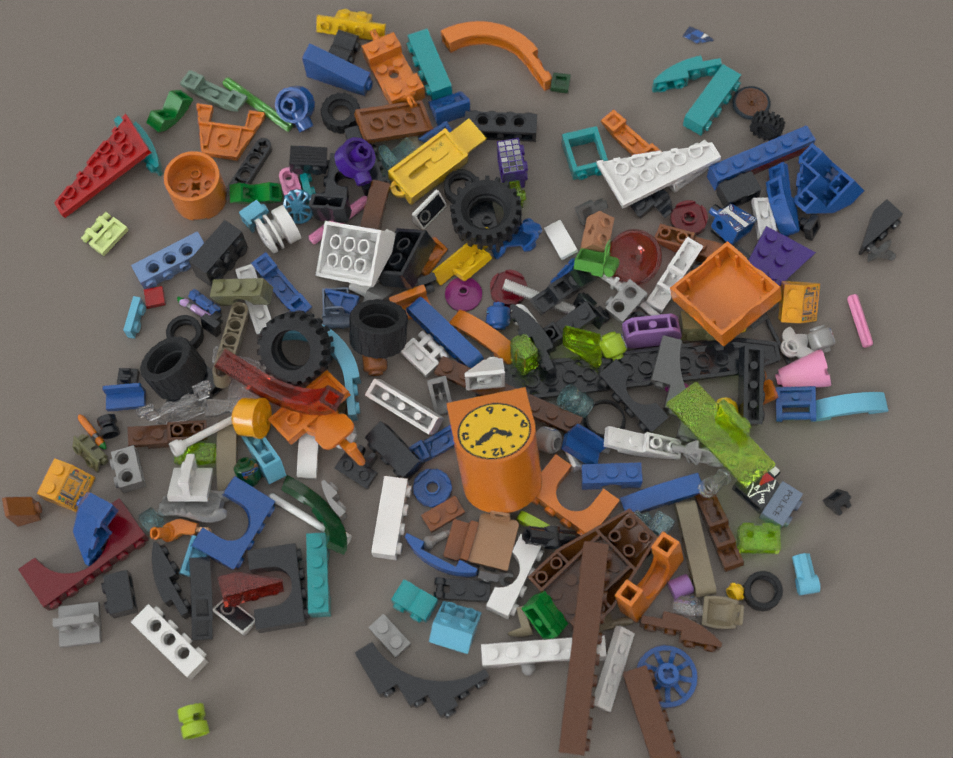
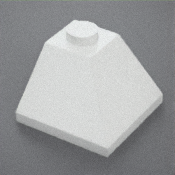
M489 357L465 373L466 390L505 387L503 358Z

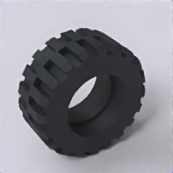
M300 310L286 312L269 320L266 323L267 327L262 328L260 332L262 337L257 340V344L260 345V348L257 349V355H261L262 360H259L261 366L265 365L266 369L264 371L266 374H272V379L276 382L281 380L283 385L288 386L292 384L293 386H299L315 380L328 369L327 365L331 364L333 360L331 354L334 353L335 347L331 346V342L334 339L333 336H329L327 333L330 331L328 326L322 325L323 320L314 318V314L310 312L305 313ZM291 330L298 331L304 335L310 346L309 359L307 363L301 366L289 362L282 351L283 337L285 333Z

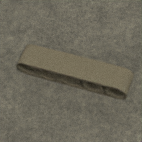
M236 302L231 307L213 366V381L218 388H226L232 381L249 322L248 306L243 302Z
M695 500L674 503L675 515L695 598L715 595L716 585Z

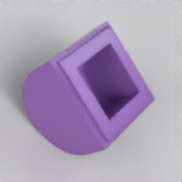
M686 574L667 582V586L675 601L684 598V595L688 596L694 593L692 583Z

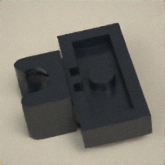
M359 445L358 449L364 457L366 448ZM344 452L335 469L368 490L378 474L371 469L378 455L372 452L365 458V465L360 466Z

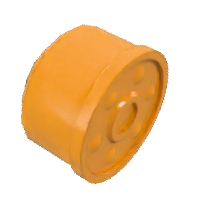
M241 398L232 411V424L235 432L240 436L254 437L256 439L264 438L271 426V423L268 421V418L272 416L269 401L265 398Z

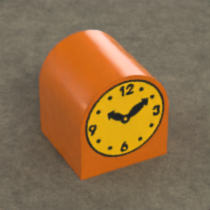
M526 388L446 403L462 485L469 502L478 509L489 513L490 511L510 513L530 504L540 491L542 475L535 422Z

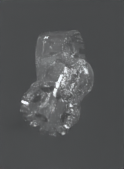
M720 468L714 476H709L701 481L698 485L700 495L710 498L719 492L722 486L730 484L732 479H730L731 474H728L729 471L726 472V469ZM705 483H706V485H707V487H708V489H709L710 491H708V490L705 488V486H704Z

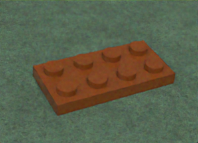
M422 100L415 101L417 106H413V108H410L408 102L356 109L354 112L362 137L368 143L424 135L432 130L433 127Z

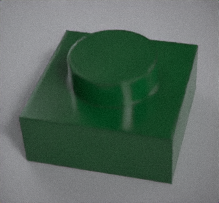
M553 72L550 91L568 94L571 74Z

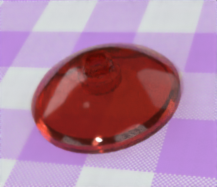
M630 229L617 235L611 242L610 256L618 258L620 262L613 275L615 278H620L619 282L623 283L625 281L627 283L631 279L637 285H642L650 281L659 271L662 262V251L658 241L650 233L639 229ZM637 255H640V260L637 262L635 258Z

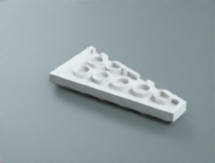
M710 142L691 145L689 148L683 149L673 148L670 151L664 152L655 151L636 154L628 158L620 159L618 157L609 161L599 160L597 161V166L621 207L625 208L720 161L721 156L713 143Z

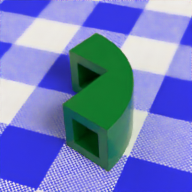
M182 90L169 91L163 108L151 110L146 123L157 132H163L171 128L187 112L193 98Z
M267 182L254 185L245 183L229 185L230 203L251 204L255 200L260 204L282 202V184Z

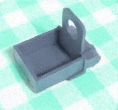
M349 287L327 288L350 294ZM322 288L323 325L328 326L331 330L333 328H350V314L345 313L342 306H333L325 293L326 288Z

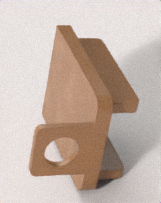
M490 511V514H481L468 562L508 572L519 523L516 520L510 519V514L504 512Z

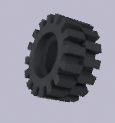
M760 110V112L757 111L753 116L749 127L750 132H753L754 136L757 135L759 139L762 137L763 140L766 141L768 139L770 141L782 135L785 121L783 117L780 118V115H775L773 111L769 113V110L765 112Z

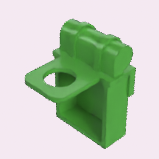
M608 240L605 252L581 248L575 258L574 269L591 272L592 275L603 277L604 274L607 277L613 276L620 262L618 258L610 256L611 240Z

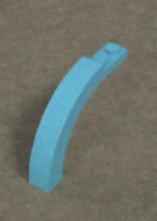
M330 329L327 333L329 336H333L334 341L331 342V346L335 347L334 353L331 355L341 367L345 388L351 394L346 399L348 416L352 421L358 420L357 414L361 413L360 404L355 399V396H358L357 384H361L359 370L349 347ZM295 330L285 333L282 340L308 342L304 335Z

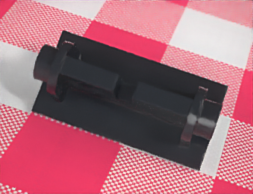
M578 293L573 303L574 307L576 306L577 308L587 301L598 317L591 323L599 330L604 322L607 323L610 320L609 313L601 306L596 308L597 302L588 293Z

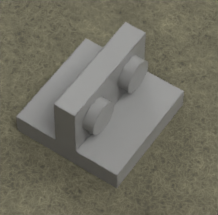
M99 602L58 607L59 618L53 619V627L59 630V647L66 648L102 643L101 604Z

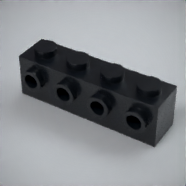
M745 345L739 348L738 410L740 417L738 425H762L765 418L763 402L765 400V391H763V383L765 382L764 363L766 360L764 346Z

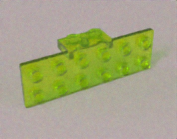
M694 382L667 402V406L744 488L749 487L775 467V462L749 436L751 430L749 421L745 417H741L734 405L728 403L725 399L717 403L698 382Z

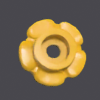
M731 583L726 589V594L731 599L742 601L744 599V588L740 584Z

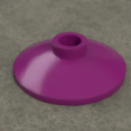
M455 278L446 287L445 299L454 310L467 312L476 308L481 302L482 289L479 283L472 278L467 279L465 282L460 278ZM463 289L467 291L464 294L460 292Z

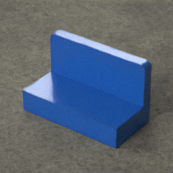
M141 383L102 386V390L106 394V410L108 412L146 408V390Z
M576 424L564 435L561 449L585 464H598L599 454L606 447H604L603 438L582 425Z

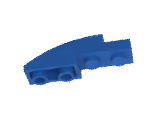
M782 162L768 169L769 181L766 182L770 207L779 232L788 237L799 232L797 205L791 196L788 164Z

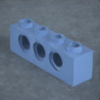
M197 231L136 262L131 267L144 289L154 288L158 283L170 280L174 275L189 270L191 268L189 260L204 244V241ZM159 269L157 272L152 273L153 270Z

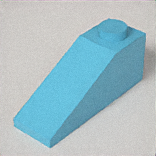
M241 436L251 456L258 462L261 473L268 484L287 476L280 457L266 437L256 439L254 437Z

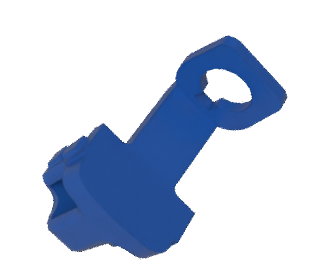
M531 218L523 220L521 226L518 227L519 232L517 235L513 234L512 241L510 242L505 240L503 242L504 246L500 247L499 253L496 251V245H493L492 253L494 258L499 259L508 247L522 246L524 252L532 251L536 247V240L542 233L541 225L535 223Z

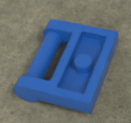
M815 386L776 387L779 397L776 399L777 422H783V420L816 421ZM810 407V412H782V408Z

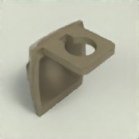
M704 596L701 625L718 629L736 628V625L742 626L744 605L738 604L739 601L727 597Z

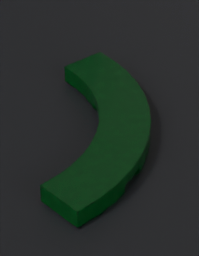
M287 475L281 490L302 504L312 508V513L325 526L326 548L344 555L347 551L348 541L340 518L315 491Z

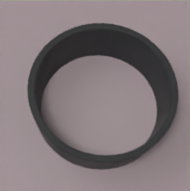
M606 399L594 402L588 408L583 418L584 427L604 439L605 434L597 433L589 425L588 413L596 405L609 404L616 407L623 416L620 429H625L626 425L622 408L616 402Z

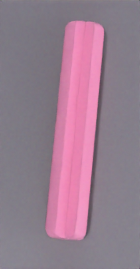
M857 294L850 295L847 301L862 347H871L873 340Z

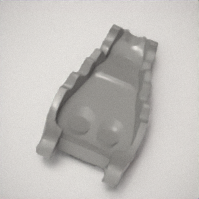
M210 490L208 502L168 501V498L163 496L157 510L160 516H180L211 523L226 518L227 511L223 507L224 503L229 499L222 495L225 490Z

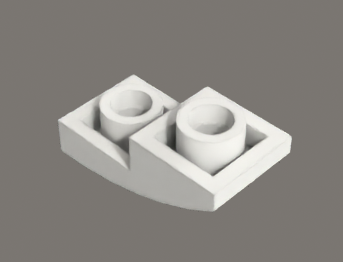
M561 220L544 228L561 260L578 252Z

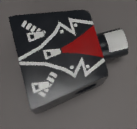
M771 465L767 471L758 466L736 481L732 490L760 515L780 485L775 480L779 476L780 471L774 465Z

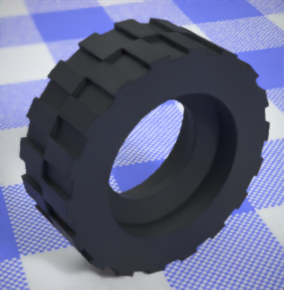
M344 92L331 94L322 103L321 116L324 125L329 131L342 134L345 133L344 129L358 125L354 115L355 110L360 109L357 99L351 94ZM336 107H347L350 111L348 118L336 120L332 116V112Z

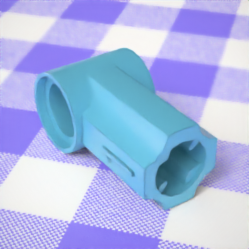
M803 553L793 556L792 561L796 574L795 585L798 595L820 592L819 578L814 573L810 554Z

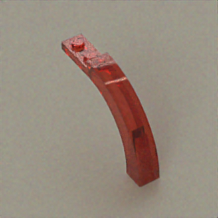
M227 349L223 350L214 365L217 369L245 385V389L254 395L265 398L270 403L303 414H332L336 412L345 396L329 385L319 389H308L282 382L262 372Z

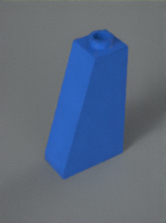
M309 43L302 57L308 78L365 96L367 91L371 90L373 81L371 80L370 72Z

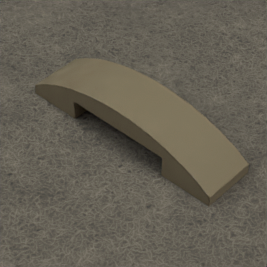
M233 424L217 432L216 469L218 491L225 490L231 479L235 476L233 468L237 463V438H239V435L235 432Z

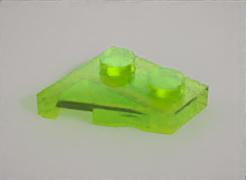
M565 326L563 328V346L594 367L599 368L602 364L601 348L599 346L601 334Z

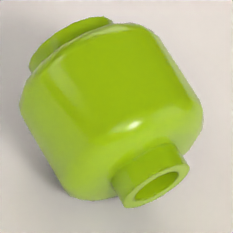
M612 331L601 336L602 340L599 342V346L605 358H612L615 361L624 357L623 353L626 352L627 345L622 334Z

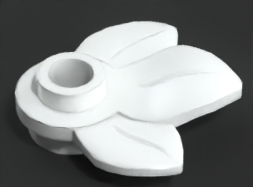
M791 327L783 331V342L780 349L785 356L802 358L814 352L807 347L809 342L807 334H795Z

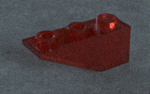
M241 572L218 577L225 608L229 606L234 607L248 601H256L267 596H275L284 592L281 578Z

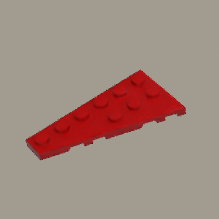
M126 113L122 117L123 121L120 125L112 129L111 132L113 134L109 139L103 141L86 162L88 165L85 169L76 174L77 179L73 184L68 185L54 202L64 218L152 153Z

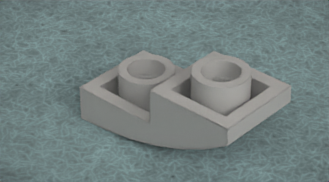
M323 480L321 484L325 497L332 510L343 522L348 516L345 511L347 508L338 500L340 498L337 493L339 489L332 482L328 484Z

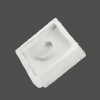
M187 454L185 462L181 464V468H174L167 494L168 501L208 502L214 474L213 468H197L195 454Z

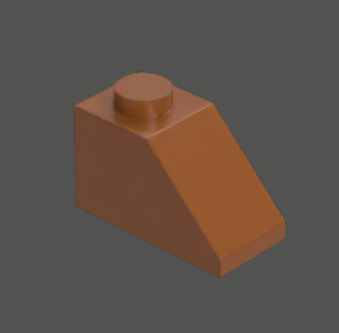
M32 497L2 498L5 517L19 527L41 520V504Z

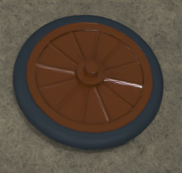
M746 86L735 93L732 104L739 116L752 120L757 111L763 110L765 112L769 110L771 102L768 94L763 89L755 86Z

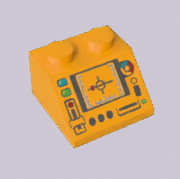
M781 281L782 299L779 301L778 319L786 323L817 321L820 283Z
M54 458L37 494L45 501L77 512V501L86 492L90 491L95 477L69 463Z

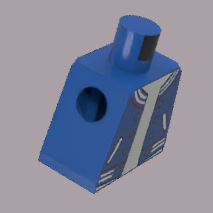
M715 204L709 210V213L715 217L711 225L712 229L731 245L750 233L757 218L733 204L728 205L724 209Z

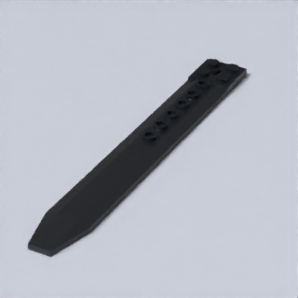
M737 337L724 347L717 340L681 344L680 369L683 382L739 375V348L745 345L764 346L766 354L764 367L777 363L781 360L778 343L775 341ZM659 347L628 350L623 353V358L618 359L629 372L626 389L654 385L650 383ZM603 354L553 359L557 371L552 374L547 370L544 371L539 361L504 365L506 384L517 389L525 387L528 394L544 399L610 391L608 388L604 389L600 385L598 375L613 362V359H607Z

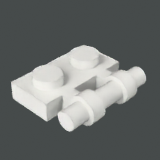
M422 330L418 334L422 340L418 342L413 337L400 353L427 378L439 364V361L436 359L438 357L442 358V356L449 358V355L445 352L446 349L443 346H439L430 334L427 335ZM429 346L433 352L430 354L424 347Z

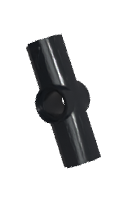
M527 526L522 533V540L525 544L543 546V549L552 550L562 547L580 535L576 533L577 531L560 530L559 526Z

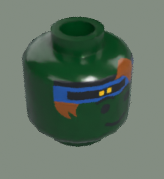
M243 457L238 460V463L233 468L235 477L252 487L257 485L261 479L262 473L255 459Z

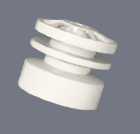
M283 205L271 211L273 220H270L266 215L262 216L265 224L259 218L254 220L260 238L273 254L278 252L275 243L281 249L285 248L282 239L285 238L290 244L301 239L294 221Z

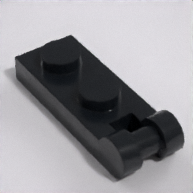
M445 578L434 579L436 592L433 593V596L438 600L485 603L489 601L491 582ZM444 586L450 587V593L444 592Z

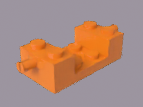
M376 29L371 30L369 34L373 41L362 45L363 57L389 105L408 102L410 108L416 107L417 103L415 101L425 98L424 85L417 73L414 74L408 65L395 33L392 32L379 37ZM392 73L399 75L397 78L389 77Z

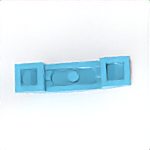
M861 392L816 400V421L812 422L866 412L868 414L888 412L885 394L883 392Z

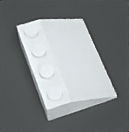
M325 221L315 276L374 287L392 253L395 233Z

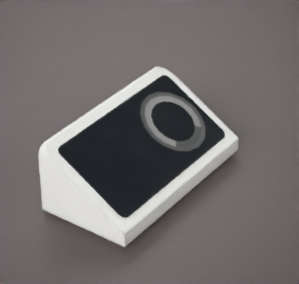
M437 189L412 213L413 223L422 230L447 206Z
M227 596L213 608V612L243 636H246L255 625V618Z

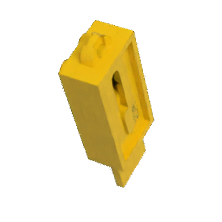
M467 119L450 133L446 128L388 170V179L392 182L390 186L391 193L397 198L404 197L410 205L414 204L443 182L449 173L467 164L468 153L482 144L486 137L470 119Z

